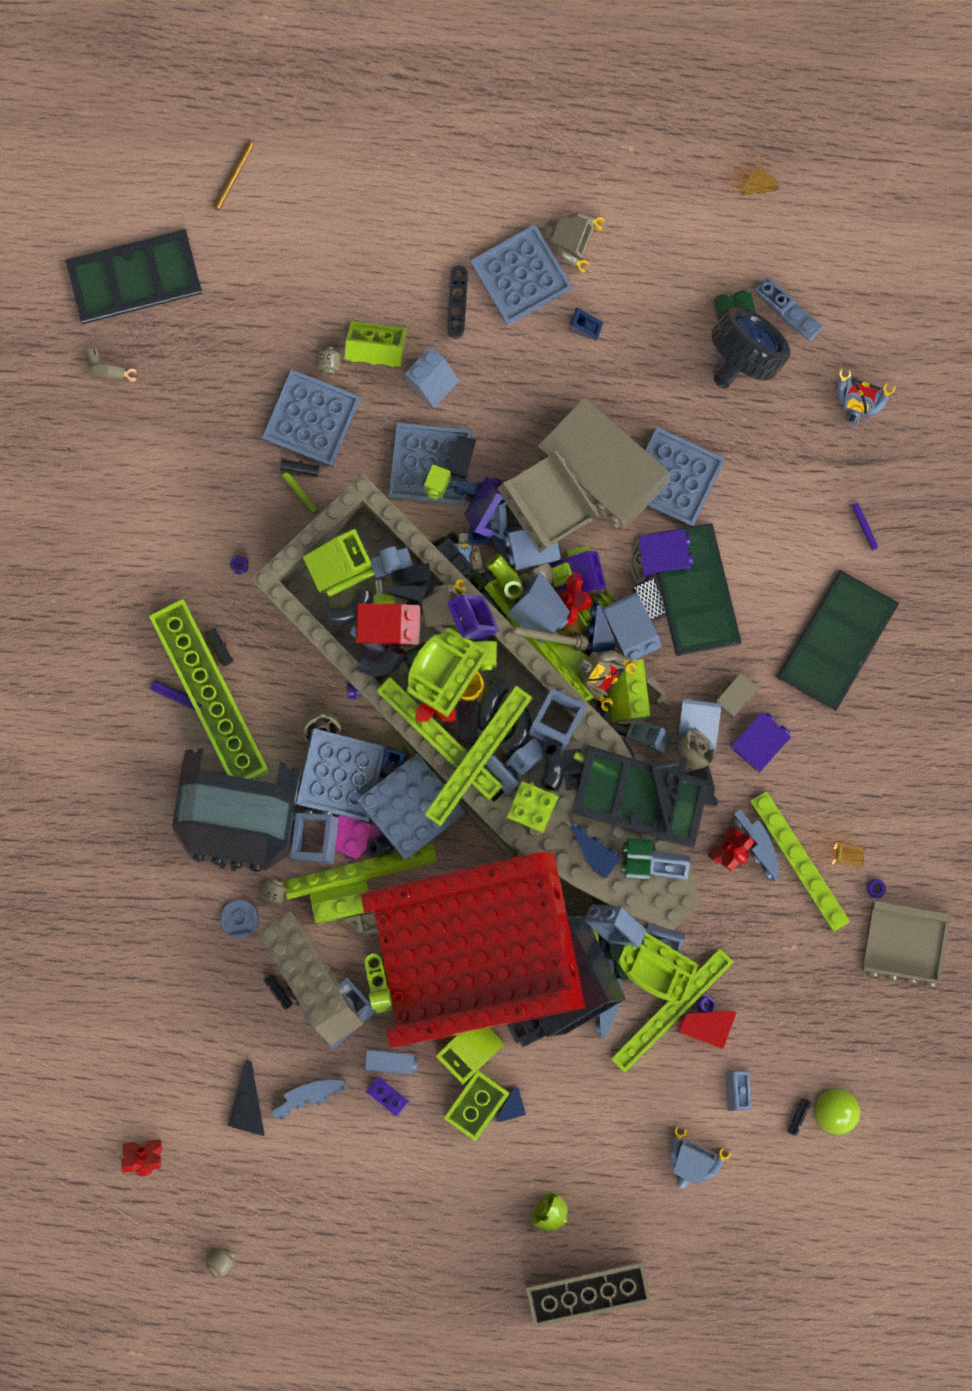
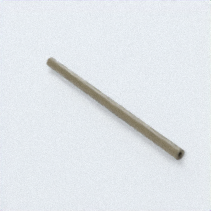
M409 743L403 746V749L411 757L417 754V751ZM423 759V761L428 765V767L432 770L436 777L445 786L447 782ZM462 798L459 800L458 804L466 814L510 858L515 852Z

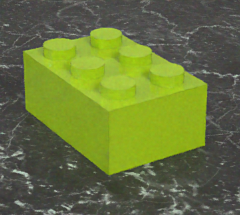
M477 1071L443 1119L476 1142L510 1093Z

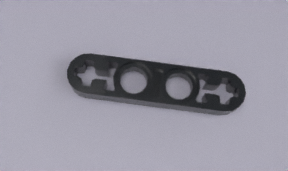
M461 265L455 266L451 271L448 334L453 339L461 338L465 332L468 271ZM458 271H462V274H465V276H461V284H457V276L454 275ZM455 289H462L464 295L456 298L453 295ZM454 307L462 308L463 312L460 316L452 314ZM455 321H458V328L462 329L458 331V334H454V331L451 330L455 327Z

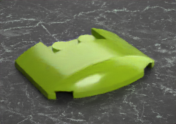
M450 627L445 629L446 632L433 636L419 651L411 666L407 686L408 693L446 717L454 709L489 654L487 650L471 640L462 638L461 634Z
M647 932L640 947L624 945L617 961L628 978L644 991L661 999L679 1002L685 1001L699 967L697 963Z

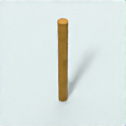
M251 142L247 143L213 206L215 209H221L255 146Z

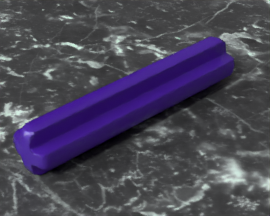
M157 680L153 681L150 688L152 691L195 710L187 694Z

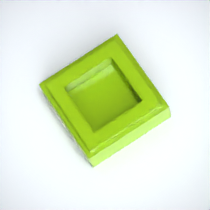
M565 562L551 568L554 586L560 587L565 585L567 578L572 574L569 563Z

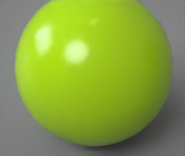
M841 1088L829 1089L817 1098L814 1105V1118L818 1126L826 1133L843 1135L850 1132L857 1125L860 1119V1105L855 1096L849 1091Z

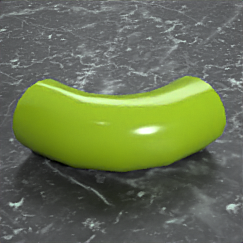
M500 553L494 555L487 562L486 567L501 583L507 597L511 599L519 598L523 594V585L519 576Z

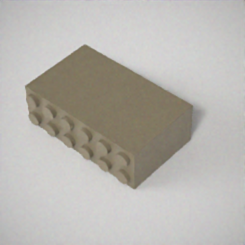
M586 398L538 445L540 461L549 457L556 450L563 456L565 464L575 474L577 482L585 489L586 496L596 506L597 512L603 517L606 515L610 519V524L616 529L620 528L624 531L670 483L669 471Z
M291 911L258 931L259 936L314 1029L329 1045H332L363 1025L309 932Z
M641 1260L525 1285L534 1328L652 1303L644 1264Z

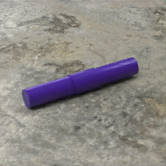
M859 503L853 504L852 509L871 550L879 548Z

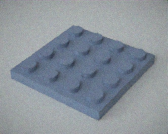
M535 224L470 260V264L507 326L573 290V286Z
M291 369L262 440L333 467L361 397Z
M397 423L389 498L465 506L466 495L456 494L454 489L450 487V484L467 482L468 473L466 478L451 475V480L443 500L439 498L438 500H433L427 497L424 484L432 464L446 470L449 469L458 435L472 438V430Z
M656 427L645 451L669 471L670 483L647 507L692 527L716 481L725 458Z
M312 729L301 773L296 804L369 822L370 817L358 804L357 800L378 784L386 747Z
M418 753L357 800L358 804L404 861L466 814L457 803L442 826L425 815L444 788V785Z

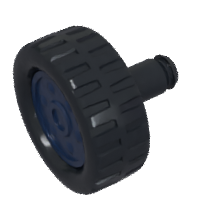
M742 307L728 309L712 330V342L720 355L726 360L717 371V375H714V382L720 388H728L729 384L736 379L740 372L757 380H771L790 358L789 344L781 332L768 320L749 309Z

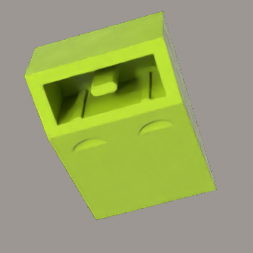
M355 529L336 537L303 557L319 592L372 568L369 557Z
M491 1029L457 1035L436 1057L464 1085L505 1043Z

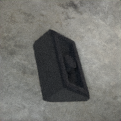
M477 700L458 701L459 741L478 740Z

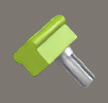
M377 580L375 582L376 595H374V604H394V597L383 593L381 580H379V592Z

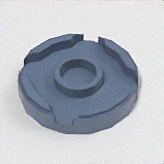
M236 900L224 907L221 912L220 923L227 935L243 939L255 932L259 923V916L252 904L243 900Z

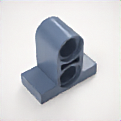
M389 547L381 550L379 557L370 559L376 579L413 566L407 548L397 551L396 547Z
M632 720L626 738L639 742L655 752L664 754L671 735L666 733V730L662 727Z
M535 737L524 747L519 748L506 762L504 767L518 780L544 757L541 752L543 745Z

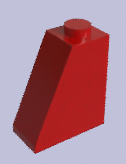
M723 1011L685 1014L684 1018L680 1017L677 1028L680 1029L679 1033L724 1049L737 1012Z

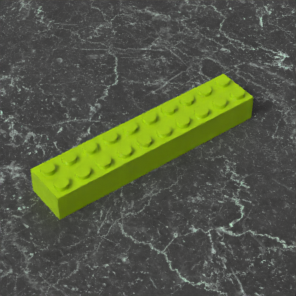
M184 599L150 615L149 617L227 775L254 780L270 772Z

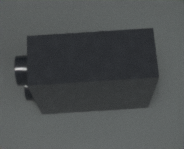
M567 910L566 914L585 1008L538 1018L547 1038L564 1036L626 1000L591 926L585 922L586 916H569Z

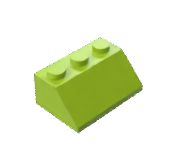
M351 321L346 338L345 360L401 367L407 328Z
M643 659L636 660L638 667L630 665L631 668L635 669L634 674H629L625 668L608 693V698H611L613 701V706L609 703L610 717L613 723L650 718Z
M363 880L310 894L316 924L319 925L366 914L363 911L360 894L369 892L367 881Z

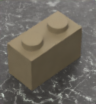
M742 673L738 676L734 674L728 681L730 686L726 690L722 689L715 697L717 699L716 703L722 704L721 710L732 719L759 688Z

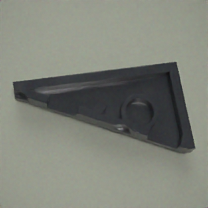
M686 758L649 766L665 833L670 832L674 824V813L680 796L684 766L687 763Z
M246 1060L228 1126L264 1136L265 1131L252 1061Z

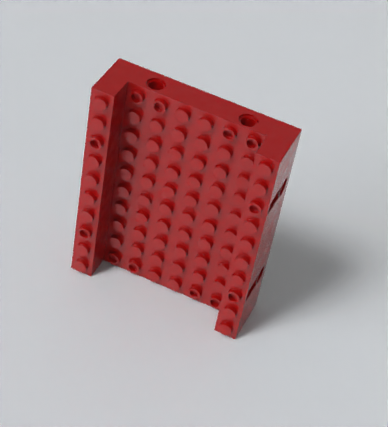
M535 852L360 894L364 913L375 914L388 987L393 1002L392 1008L396 1027L386 1028L390 1048L415 1045L585 1008L555 853Z

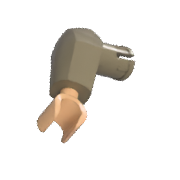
M97 347L85 350L91 365L89 366V371L92 375L119 380L127 377L130 382L136 381V378L129 377L130 373L137 374L135 369L125 371L124 367L101 362Z

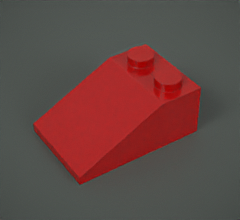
M357 604L356 643L386 646L397 645L410 648L419 645L420 606L406 604Z

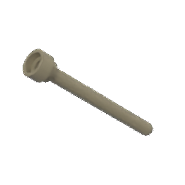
M514 627L512 630L515 635L569 644L575 650L584 651L588 646V638L584 635L568 637L520 627Z

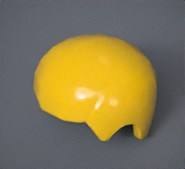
M478 671L460 697L465 701L475 700L484 690V681Z

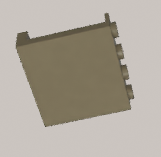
M557 450L549 457L513 479L507 480L497 488L539 553L599 515L596 506L590 502L586 496L585 489L579 485L575 474L569 470L565 464V459Z
M878 901L873 902L862 971L867 972L866 975L878 977V974L886 975V979L897 981V978H904L906 983L916 984L917 981L924 982V986L936 987V984H941L942 966L952 915Z

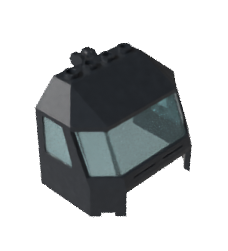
M198 748L195 753L191 749L185 750L172 828L174 836L188 856L197 862L211 861L212 864L219 865V869L223 870L226 864H230L231 871L235 872L236 869H241L242 867H247L254 872L266 871L289 855L298 809L296 801L301 781L300 770L295 767L290 770L286 768L285 763L280 761L275 784L201 771L199 769L204 749Z

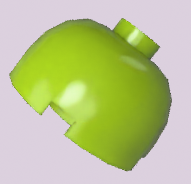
M549 1191L544 1195L546 1199L543 1203L539 1201L536 1204L531 1215V1220L534 1223L531 1224L542 1231L552 1232L566 1224L568 1208L561 1196L553 1191Z

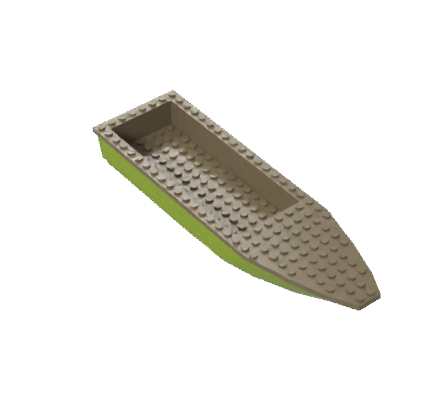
M362 474L252 577L251 581L429 765L448 782L457 769L377 692L388 678L391 677L421 706L423 702L407 692L411 668L408 669L403 660L396 670L386 675L370 676L356 671L363 653L376 657L363 644L356 643V638L350 634L356 621L348 625L327 624L331 605H347L352 600L356 589L369 591L376 595L375 582L377 580L379 592V580H381L384 593L386 586H393L392 575L377 579L375 576H372L355 586L329 597L326 592L327 589L321 592L318 591L303 557L336 537L355 529L369 560L379 557V552L383 549L396 547L397 551L404 548L408 549L413 566L429 563L431 583L426 584L427 588L423 600L428 598V595L436 586L450 583L455 585L457 580L464 581V585L458 586V588L466 587L464 594L483 595ZM393 596L394 604H406L407 600ZM485 598L499 631L484 640H471L474 643L477 641L497 642L496 668H492V671H482L480 668L478 672L484 681V690L495 678H501L508 684L509 691L502 698L498 711L517 686L532 697L527 705V709L533 725L551 688L560 690L566 696L572 699H579L586 705L584 714L565 750L581 749L582 754L585 755L586 748L590 745L633 758L620 735L523 636L513 634L512 630L514 627ZM418 603L417 606H420V612H422V603ZM425 623L420 624L419 645L424 642L427 643L433 636L438 635L433 629L428 628ZM401 647V648H403L405 651H408V650H410V649H412V648H414V647H411V648H410V647ZM483 690L482 694H481L478 698L475 699V700H477V715H478V707H479L480 699H481V697H482V695H483V693H484V690ZM551 700L540 723L566 735L577 713ZM458 702L454 707L456 719L453 722H443L437 714H433L432 718L469 753L471 750L470 744L476 740L459 741ZM478 728V739H479V737L481 736V734L484 732L483 730H480L479 728ZM530 735V738L528 739L527 743H529L535 737ZM501 743L492 754L503 766L511 758H507ZM594 755L593 760L621 773L623 763ZM545 757L517 780L519 787L510 795H507L500 789L488 800L471 784L462 796V799L507 845L523 855L535 852L555 853L560 878L611 906L622 907L632 917L674 931L701 904L690 867L687 880L650 875L649 880L624 878V874H621V864L625 862V854H622L623 842H626L628 838L652 840V851L685 854L680 845L571 813L576 790L566 791L565 777L559 791L552 792V794L559 797L544 833L508 819L507 816L522 781L528 784L533 782L535 787L547 792L549 791L541 786L546 768ZM631 766L619 817L630 820L632 813H637L644 816L643 825L652 827L657 798L640 769ZM591 768L582 806L611 815L618 781ZM661 823L660 830H664L663 823ZM572 824L575 826L577 824L581 825L587 830L585 834L591 838L593 836L597 837L603 842L602 846L607 850L612 848L619 854L618 858L620 861L606 880L589 868L570 829Z

